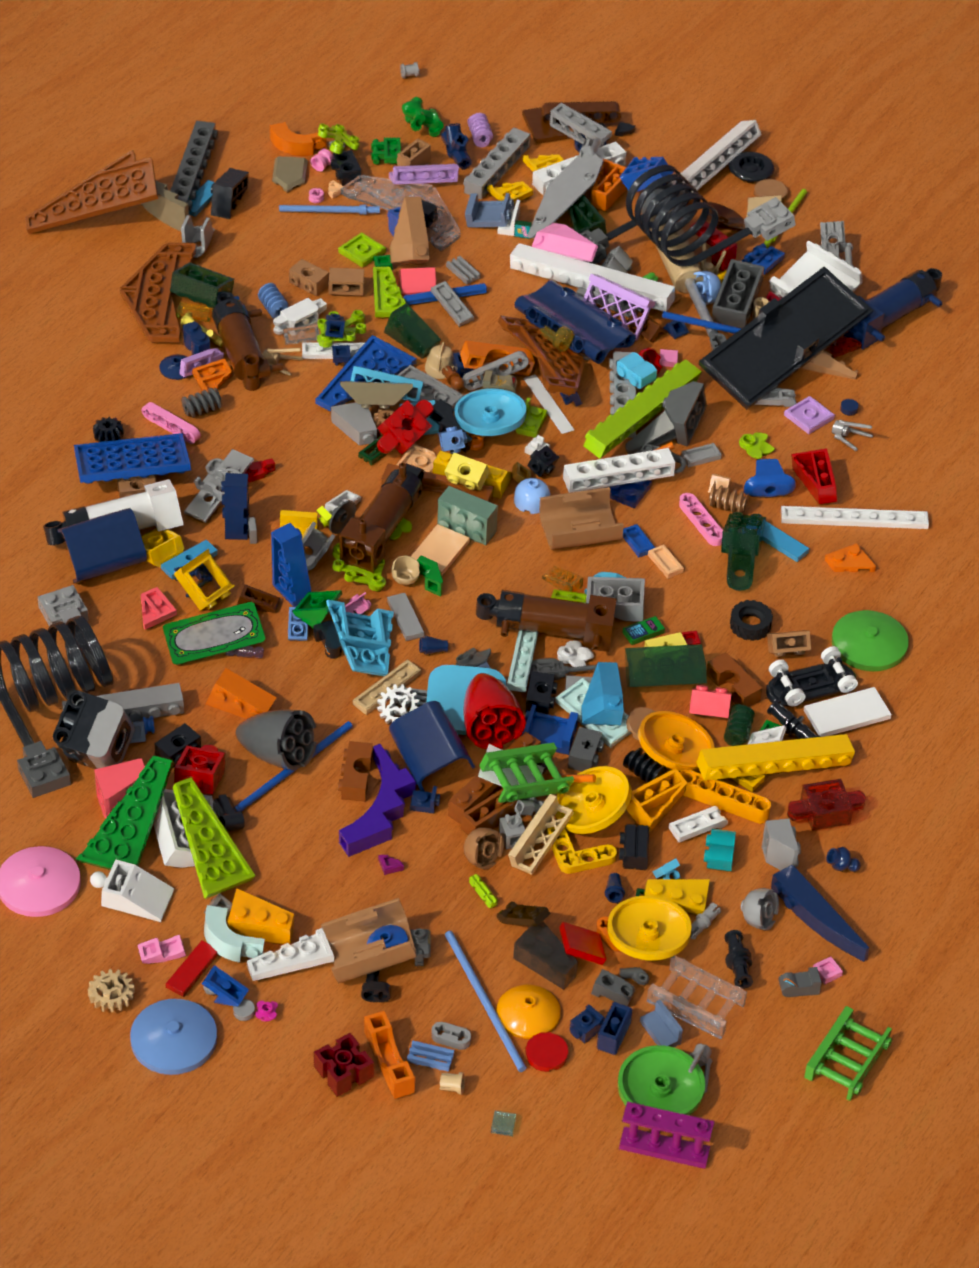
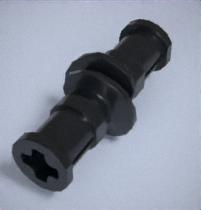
M780 700L774 701L768 708L767 713L773 715L782 725L786 726L785 734L789 733V736L795 734L798 739L821 737L820 735H815L807 725L802 723L804 720L803 715L797 719L791 711L781 705Z
M731 930L724 936L729 952L725 958V963L735 974V986L745 989L753 984V978L749 974V968L752 965V954L750 950L744 948L742 932Z

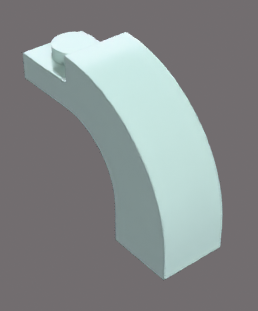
M207 905L204 935L207 943L217 951V954L235 962H240L241 956L255 958L263 954L265 939L234 933L226 924L228 908Z

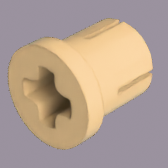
M465 1073L441 1074L440 1090L463 1094Z

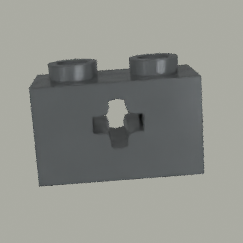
M579 727L569 754V769L582 772L593 768V766L597 767L599 761L598 752L602 753L605 742L602 741V732Z

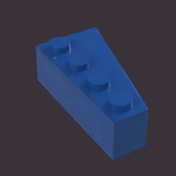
M288 523L271 532L272 585L293 607H296L304 596L312 591L302 534L298 528Z

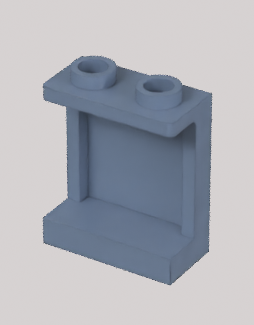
M471 193L465 211L467 227H507L508 220L511 219V209L514 208V200L511 199L510 193H506L504 201H479L477 193Z

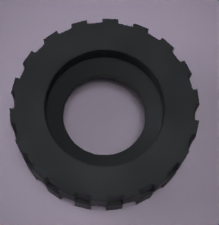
M741 601L731 611L730 628L737 637H741L744 640H761V638L767 636V633H770L773 620L772 611L760 601ZM754 616L759 618L761 622L757 625H749L744 623L742 618Z

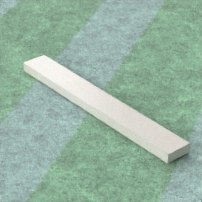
M781 506V523L912 529H928L929 527L928 512Z

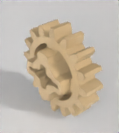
M109 969L107 974L101 971L100 977L94 975V981H89L88 996L90 1003H94L96 1009L102 1006L103 1012L107 1008H110L111 1012H114V1008H118L121 1011L122 1005L129 1006V1000L134 999L133 993H135L133 980L132 978L128 979L127 973L121 975L120 970L113 973L112 969Z

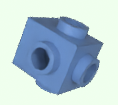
M457 426L448 427L445 432L438 433L441 451L450 450V453L461 452V448H465L464 443H467L466 433L462 432V429H457Z

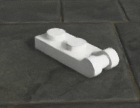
M713 806L669 823V829L680 843L712 829L724 828L728 821L724 816H721L719 808Z

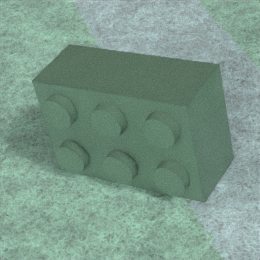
M448 486L439 497L437 524L484 545H487L497 532L498 505L451 486Z

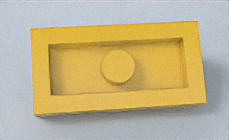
M280 511V527L291 523L300 530L302 536L313 521L316 523L314 528H318V513Z

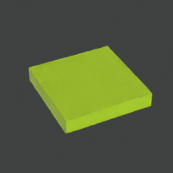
M361 232L340 246L338 253L363 268L373 261V256H381L386 253V247Z

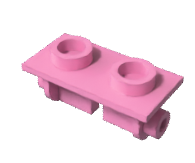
M366 592L360 596L358 594L353 596L349 603L345 605L346 612L354 613L355 611L357 614L362 615L368 611L371 603L369 600L364 599Z

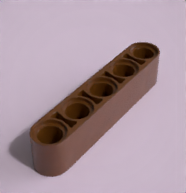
M615 101L545 103L541 107L542 118L546 124H550L551 110L560 103L565 104L596 123H616L621 119L620 106Z

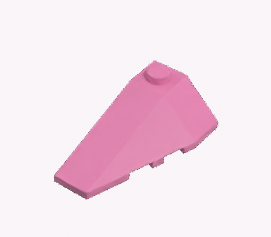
M553 223L538 231L532 247L589 262H593L598 248L596 244L567 225Z

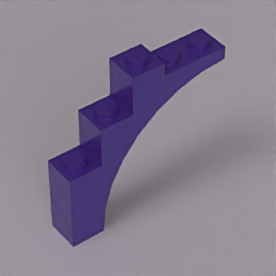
M381 744L373 746V760L379 770L382 781L379 794L373 805L363 816L339 830V844L348 857L392 839V821L404 817L405 802L403 799L412 796L415 785H417L407 768L400 770L399 766L391 760L389 752L384 750Z

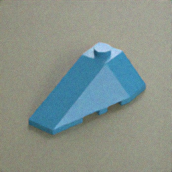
M598 662L581 706L582 724L621 725L624 707L618 664L615 662Z

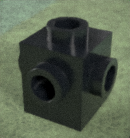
M546 445L541 450H535L529 458L531 460L527 466L539 477H542L544 474L549 475L555 469V464L560 457Z

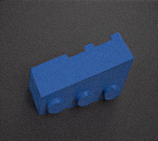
M634 157L620 175V179L628 191L633 182L644 172L660 165H668L664 157H651L650 160L646 157H642V160ZM666 171L649 178L638 188L637 192L642 191L655 180L674 172Z

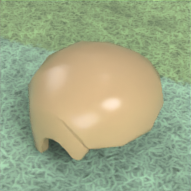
M399 556L392 565L393 579L402 585L414 584L420 574L419 562L410 556Z

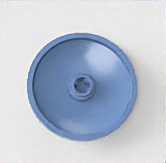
M184 999L162 1000L145 1008L134 1020L130 1032L131 1048L137 1060L154 1072L168 1075L187 1073L203 1065L213 1054L217 1043L216 1024L211 1014L195 1002Z

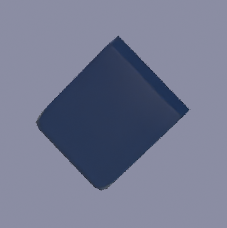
M671 321L664 326L674 339L689 333L687 326L683 322Z

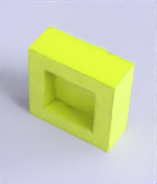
M321 506L316 510L320 516L318 520L324 527H329L332 515Z

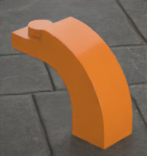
M285 122L270 125V139L273 145L284 153L295 156H311L314 150L327 148V138L318 136V132L300 135L292 132Z

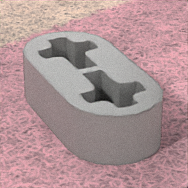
M437 1022L432 1026L431 1037L438 1044L458 1050L467 1049L471 1044V1033L465 1028L445 1022Z

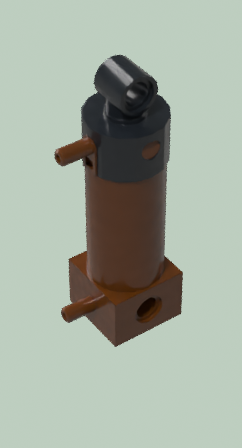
M400 463L399 469H395L390 473L359 520L351 517L341 531L340 560L374 573L385 557V543L422 494L423 486L421 482L424 477V469L407 463Z
M502 590L498 600L492 594H480L477 598L476 615L482 620L496 617V628H501L500 634L503 637L508 636L509 629L584 639L583 647L609 652L617 598L590 595L589 603Z

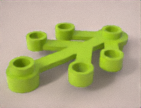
M320 123L318 136L322 138H335L329 148L332 152L342 154L344 143L349 148L358 150L360 138L348 135L344 126L336 124V126L329 127L326 124Z
M361 310L353 311L351 318L345 321L343 332L345 335H343V338L325 336V319H319L317 321L321 332L317 336L319 346L326 348L332 346L334 341H354L355 333H366V324H364L365 314ZM331 311V312L328 313V315H331V314H338V315H339V313L336 312V311Z
M340 543L333 547L332 555L336 560L333 561L332 568L337 572L345 571L344 579L347 582L366 583L373 591H381L385 587L386 580L381 576L385 564L384 559L373 574L370 571L353 565H345L340 560Z

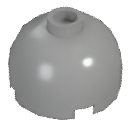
M758 888L752 890L742 901L741 911L743 912L744 919L750 926L767 931L774 925L775 921L771 920L774 914L778 915L779 899L777 893L773 892V889Z

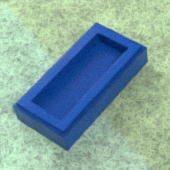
M638 524L623 529V538L638 558L648 555V551L655 548Z

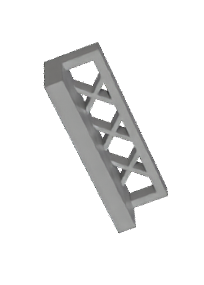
M560 103L551 110L550 126L581 144L585 140L581 133L585 135L586 139H599V147L604 146V142L612 137V131L563 103Z

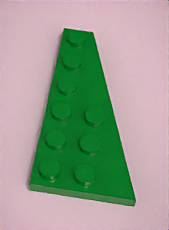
M152 756L140 772L139 778L132 787L128 788L127 794L121 802L117 803L100 826V830L87 843L88 846L82 854L78 855L76 858L77 862L108 870L112 869L115 859L139 866L174 764L172 760Z

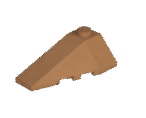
M404 196L397 226L394 230V237L390 245L391 264H424L429 261V243L421 197Z

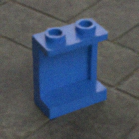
M532 704L531 710L526 712V725L523 733H529L540 740L541 744L554 742L557 747L556 752L569 755L578 726L579 713L571 712L569 719L538 713L536 712V705Z

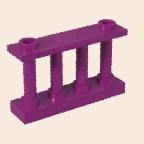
M627 1101L622 1122L629 1123L630 1127L624 1126L619 1144L620 1150L703 1169L706 1168L710 1146L704 1145L703 1142H710L714 1121ZM638 1126L651 1128V1132L638 1130ZM660 1131L673 1133V1137L660 1135ZM682 1136L695 1138V1142L682 1140Z

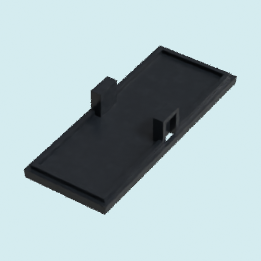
M824 266L779 301L774 298L759 310L758 317L699 360V366L747 410L872 314L873 310ZM808 351H811L812 354L804 359L805 354Z

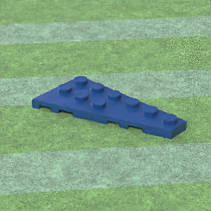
M372 335L318 395L315 404L331 411L332 406L343 405L352 400L353 398L341 387L340 381H351L354 366L396 375L409 365L416 364L417 359ZM356 374V382H367L363 375ZM375 379V380H373L372 382H382V381H381L380 379Z

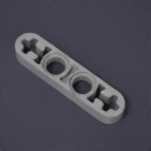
M518 351L466 373L463 376L465 388L475 390L482 387L485 370L492 371L493 375L506 376L524 369L529 362L527 355L522 351ZM502 364L508 365L506 370H499Z

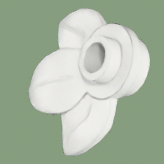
M569 641L565 646L559 647L557 651L558 660L563 661L565 664L570 663L572 667L586 666L585 661L594 658L593 652L586 647H582V643L579 641Z

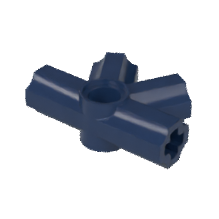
M459 123L448 124L445 126V131L441 134V138L446 145L448 157L453 158L459 168L465 170L471 165V159L466 152L468 137L461 133Z

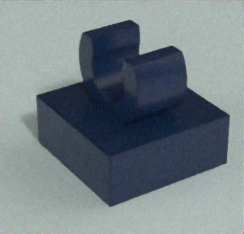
M350 345L332 346L333 363L336 366L341 362H345V365L351 359Z
M577 391L570 396L560 393L565 405L570 404L572 401H574L576 407L582 404Z

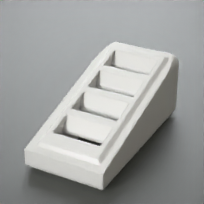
M346 490L325 503V509L332 515L333 510L343 502L350 500L357 505L361 501V497Z

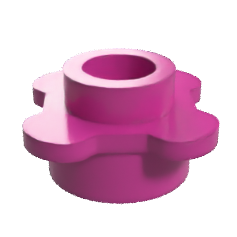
M275 1001L257 1002L258 1011L255 1013V1016L258 1019L268 1022L277 1017L275 1010L278 1008V1004Z

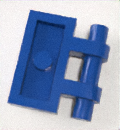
M762 243L754 247L751 253H747L742 262L764 266L765 275L784 259L785 253L772 246L766 249V245Z

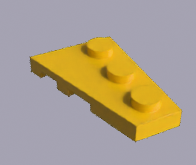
M648 879L645 885L644 896L668 899L679 905L685 912L698 915L705 911L710 879Z

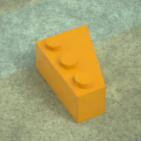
M674 768L633 790L626 810L638 825L648 826L650 833L683 796L687 782L678 770Z
M236 889L228 918V927L236 934L265 939L264 942L291 944L294 932V913Z

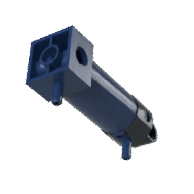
M930 268L926 272L916 270L867 301L858 296L873 312L846 333L844 337L864 350L877 341H884L885 336L881 333V330L913 310L922 307L928 302L941 307L943 302L936 295L940 289L942 272L935 268Z

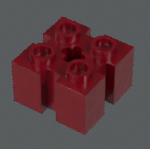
M351 1032L338 1038L335 1046L330 1047L327 1044L314 1051V1068L323 1079L328 1077V1086L336 1097L351 1090L352 1083L357 1082L358 1085H361L374 1078V1062L365 1050L360 1052V1044Z

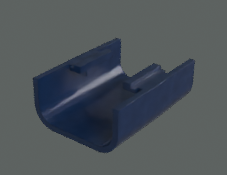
M131 508L57 529L58 533L61 532L65 538L75 570L76 579L73 580V583L147 561L143 540Z
M430 701L397 718L389 726V732L421 791L425 792L422 786V781L425 777L458 759H467L472 769L475 768L457 731L438 701Z

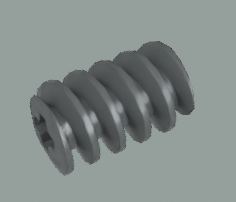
M215 387L214 389L209 388L208 392L203 390L201 394L197 392L194 396L189 395L188 398H181L185 414L187 416L191 414L193 418L196 411L199 415H202V409L205 413H208V407L212 411H215V405L219 409L222 408L221 397Z

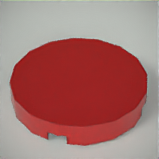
M550 1032L536 1034L527 1042L525 1049L527 1061L536 1070L550 1072L553 1069L558 1070L567 1061L568 1045L557 1034Z

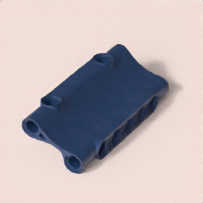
M549 280L540 289L531 294L518 297L514 304L515 309L523 313L528 321L574 352L585 353V356L597 364L605 360L609 351L615 348H628L636 340V335L623 327V323L620 320L615 319L577 294L574 290L562 287L553 280Z

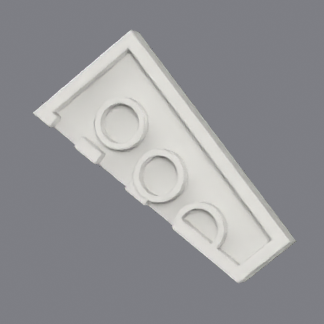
M320 928L316 930L314 935L309 937L304 935L296 943L291 945L286 943L278 951H268L248 960L247 968L252 981L334 962V954L323 929Z

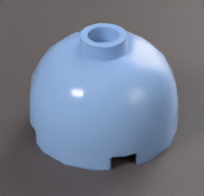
M710 271L695 272L696 278L704 277V280L697 282L696 285L705 305L714 303L721 287L719 277Z
M524 479L515 489L514 504L522 512L527 510L530 511V514L539 513L540 497L550 496V490L547 484L540 479Z

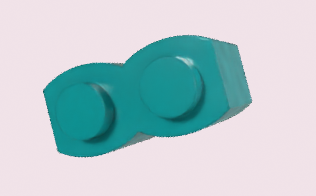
M712 829L711 835L707 834L706 846L709 847V850L705 849L704 862H707L708 869L731 871L736 831Z

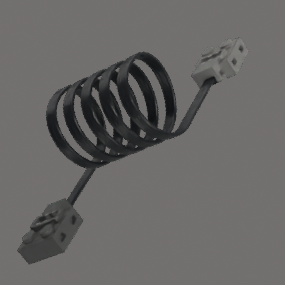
M660 165L644 172L631 185L626 197V210L632 219L631 221L607 234H604L598 228L592 232L586 230L580 235L598 246L593 262L585 261L597 264L607 257L605 249L610 247L608 241L638 225L673 264L691 266L750 234L754 238L762 234L763 238L768 241L796 224L794 215L775 197L747 212L748 217L744 219L745 229L692 258L685 260L674 259L672 257L684 256L695 251L712 236L718 224V213L675 167ZM666 171L675 172L676 174L666 175L655 180L642 191L637 199L633 215L632 202L638 188L646 180ZM676 181L675 185L657 194L647 206L645 213L641 215L645 200L654 190L668 182ZM685 190L683 195L678 196L680 191ZM694 199L693 204L687 206L689 200ZM703 209L697 222L688 231L674 239L668 240V236L685 227L693 219L697 211ZM709 209L712 211V219L708 228L696 241L678 250L667 249V247L677 246L694 236L705 224L709 215ZM656 215L654 221L650 222V218ZM665 225L664 229L659 231V227Z
M74 585L38 596V606L49 625L48 630L45 628L33 630L29 637L26 634L15 636L10 643L6 640L0 641V702L24 745V758L17 760L18 771L33 798L71 785L70 774L55 747L46 750L42 741L34 743L7 691L2 672L1 651L3 650L10 662L15 687L24 706L30 713L39 710L40 707L33 686L20 660V643L28 654L35 685L48 706L57 704L58 697L49 673L38 652L39 637L47 649L52 675L64 698L68 700L70 694L76 691L68 667L57 646V631H59L65 641L70 668L83 692L95 691L94 680L88 664L103 687L113 685V676L105 654L95 633L87 622L89 621L88 610Z

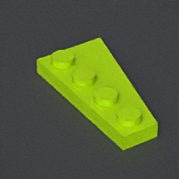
M373 267L375 317H410V311L406 307L404 298H402L401 290L396 284L391 268Z

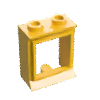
M209 548L174 573V576L200 611L205 607L208 610L217 604L216 599L219 597L222 600L231 594L229 590L235 586L231 584L212 558ZM202 563L221 587L209 597L204 595L189 574Z

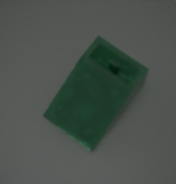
M741 512L729 514L722 531L721 553L759 556L766 517H762L760 514L743 515Z

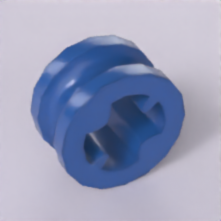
M150 716V718L143 717L145 734L148 732L155 733L153 716Z

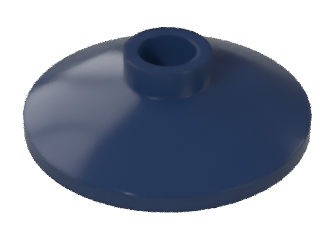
M176 354L164 358L159 366L161 374L173 380L187 378L180 375L181 359L188 356Z

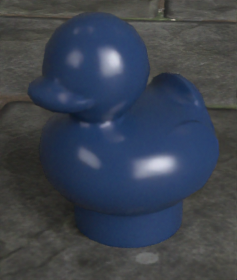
M846 847L831 848L827 853V862L837 871H844L848 868L852 872H857L861 868V862L857 858H851L850 851Z

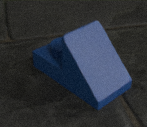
M215 965L202 982V985L218 995L214 1000V1003L238 1007L249 991L248 988Z

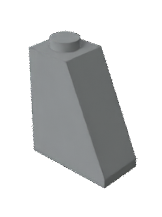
M356 402L331 407L332 423L359 446L371 444L377 439V428L369 408H362L361 404Z

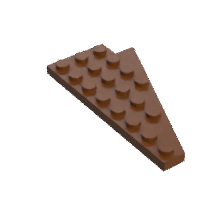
M134 150L128 152L26 216L28 233L31 234L159 199L152 158L136 161Z

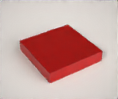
M562 922L559 929L566 954L603 965L606 961V955L600 933Z

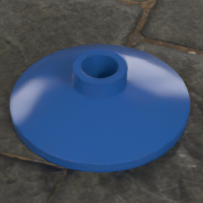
M386 925L375 930L370 935L367 944L383 939L386 946L385 949L408 942V936L401 927Z

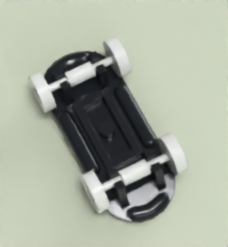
M832 646L825 649L821 654L824 664L789 672V666L785 660L773 662L769 666V672L774 678L769 681L766 687V695L771 703L780 700L782 706H797L806 701L841 692H850L857 687L858 681L853 670L842 663L839 649Z

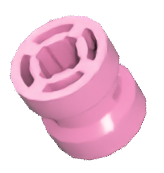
M322 149L311 158L312 167L317 171H323L326 166L331 164L333 155L329 150Z

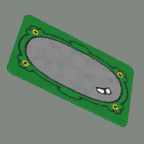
M253 602L182 619L163 626L173 664L193 661L261 643L265 640L261 622Z

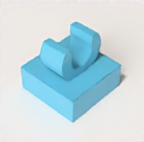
M674 859L654 870L653 874L656 879L663 876V879H670V874L674 879H678L680 874L675 868L680 866L677 859Z

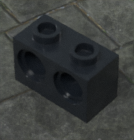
M343 151L342 154L333 153L331 168L335 170L336 179L340 180L341 185L361 183V168L353 151Z

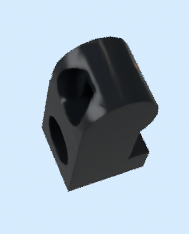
M332 620L313 625V637L316 642L322 641L325 647V655L332 659L340 657L342 653L341 643Z

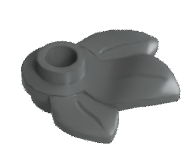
M472 648L456 658V665L472 667L482 664L489 659L491 649L477 652L475 648Z

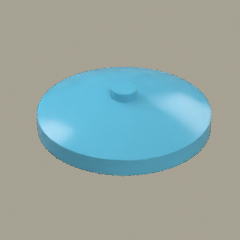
M494 388L481 389L468 393L459 399L454 408V415L457 423L463 430L480 436H496L509 433L523 424L526 419V404L520 396L511 391Z

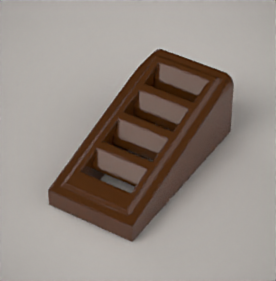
M245 584L237 605L253 602L256 610L275 613L280 597Z

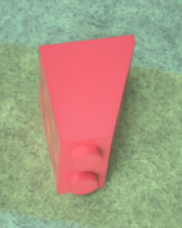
M142 758L94 769L96 794L105 819L117 803L121 802L127 794L128 788L132 787L139 778L140 772L145 767Z

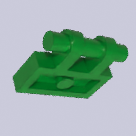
M384 138V142L374 139L371 144V150L373 151L371 159L373 163L377 165L381 159H384V163H397V154L401 152L400 138Z

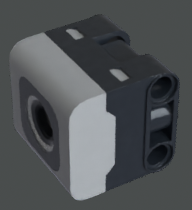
M74 691L70 694L53 733V740L70 761L93 769H99L122 763L134 735L135 725L118 703L82 691ZM79 699H84L83 701H79L77 705H75Z

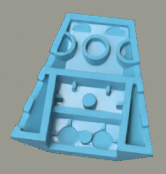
M327 600L326 603L341 646L352 671L386 676L389 669L390 654L388 650L391 646L390 632L393 626L391 619L393 618L394 611L377 608L370 616L346 612L344 602Z

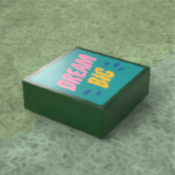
M515 220L514 237L531 239L528 238V232L532 222Z

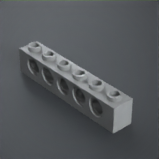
M514 127L509 133H506L505 137L497 143L493 150H490L489 154L485 159L481 160L472 173L465 177L463 182L464 193L468 195L477 193L478 198L482 200L488 193L487 186H494L530 147L531 134Z
M613 352V359L609 360V369H612L609 381H613V383L610 382V393H613V395L610 394V405H613V407H610V414L612 415L615 414L619 407L623 408L629 399L633 400L636 396V387L628 379L621 377L617 373V361L632 352ZM636 431L632 433L628 438H634L636 436Z

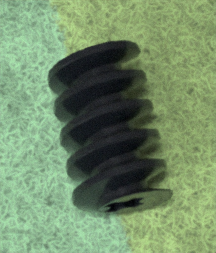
M642 748L630 751L623 760V766L628 768L630 772H634L636 776L646 781V783L665 774L667 767L661 766L654 759L649 758L646 752L643 753Z

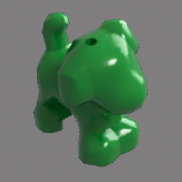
M417 96L402 105L405 120L407 123H410L413 131H419L423 125L429 128V135L431 137L439 136L444 124L435 109H424L423 100Z

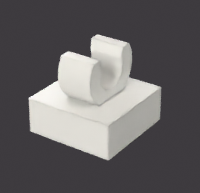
M537 435V438H534L525 447V453L531 455L535 450L539 451L546 445L550 448V444L545 443V439Z

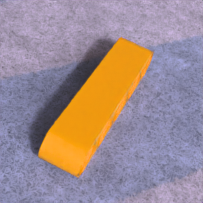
M686 769L680 772L687 782L683 796L712 807L717 806L723 811L761 824L768 821L771 802L767 798L719 780L704 781L700 773Z

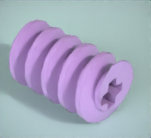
M476 113L468 119L467 123L475 145L482 148L489 145L493 138V133L487 116L484 113Z

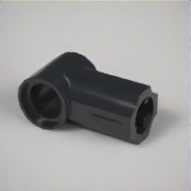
M224 794L214 799L213 806L225 830L228 832L244 829V816L242 812L236 811L230 797Z

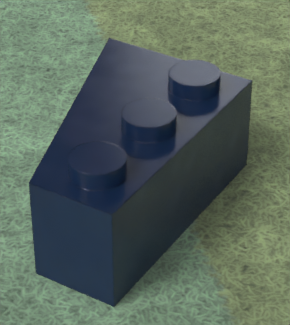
M226 473L225 481L221 482V492H225V494H222V505H225L222 510V518H225V539L247 540L249 518L248 474Z

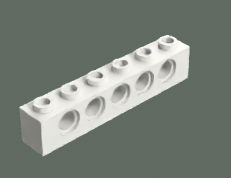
M617 142L599 147L597 155L602 160L606 159L621 166L626 165L627 152ZM577 156L533 171L532 185L544 195L548 185Z
M669 448L567 464L564 465L563 480L568 492L571 493L674 476L675 461Z

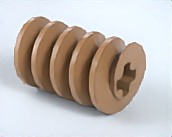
M713 483L709 495L710 506L713 507L717 503V508L720 509L724 505V510L727 511L731 508L733 513L738 510L740 515L745 511L749 500V493L746 498L743 491L738 496L736 489L732 493H730L729 487L723 491V485L716 489V483Z

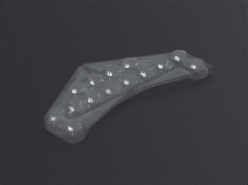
M360 175L340 189V194L349 199L373 206H380V208L386 210L401 207L404 196L421 197L422 200L437 205L438 219L429 228L426 227L428 241L435 248L443 251L460 238V228L435 187L432 188V185L420 183L393 184L391 179Z

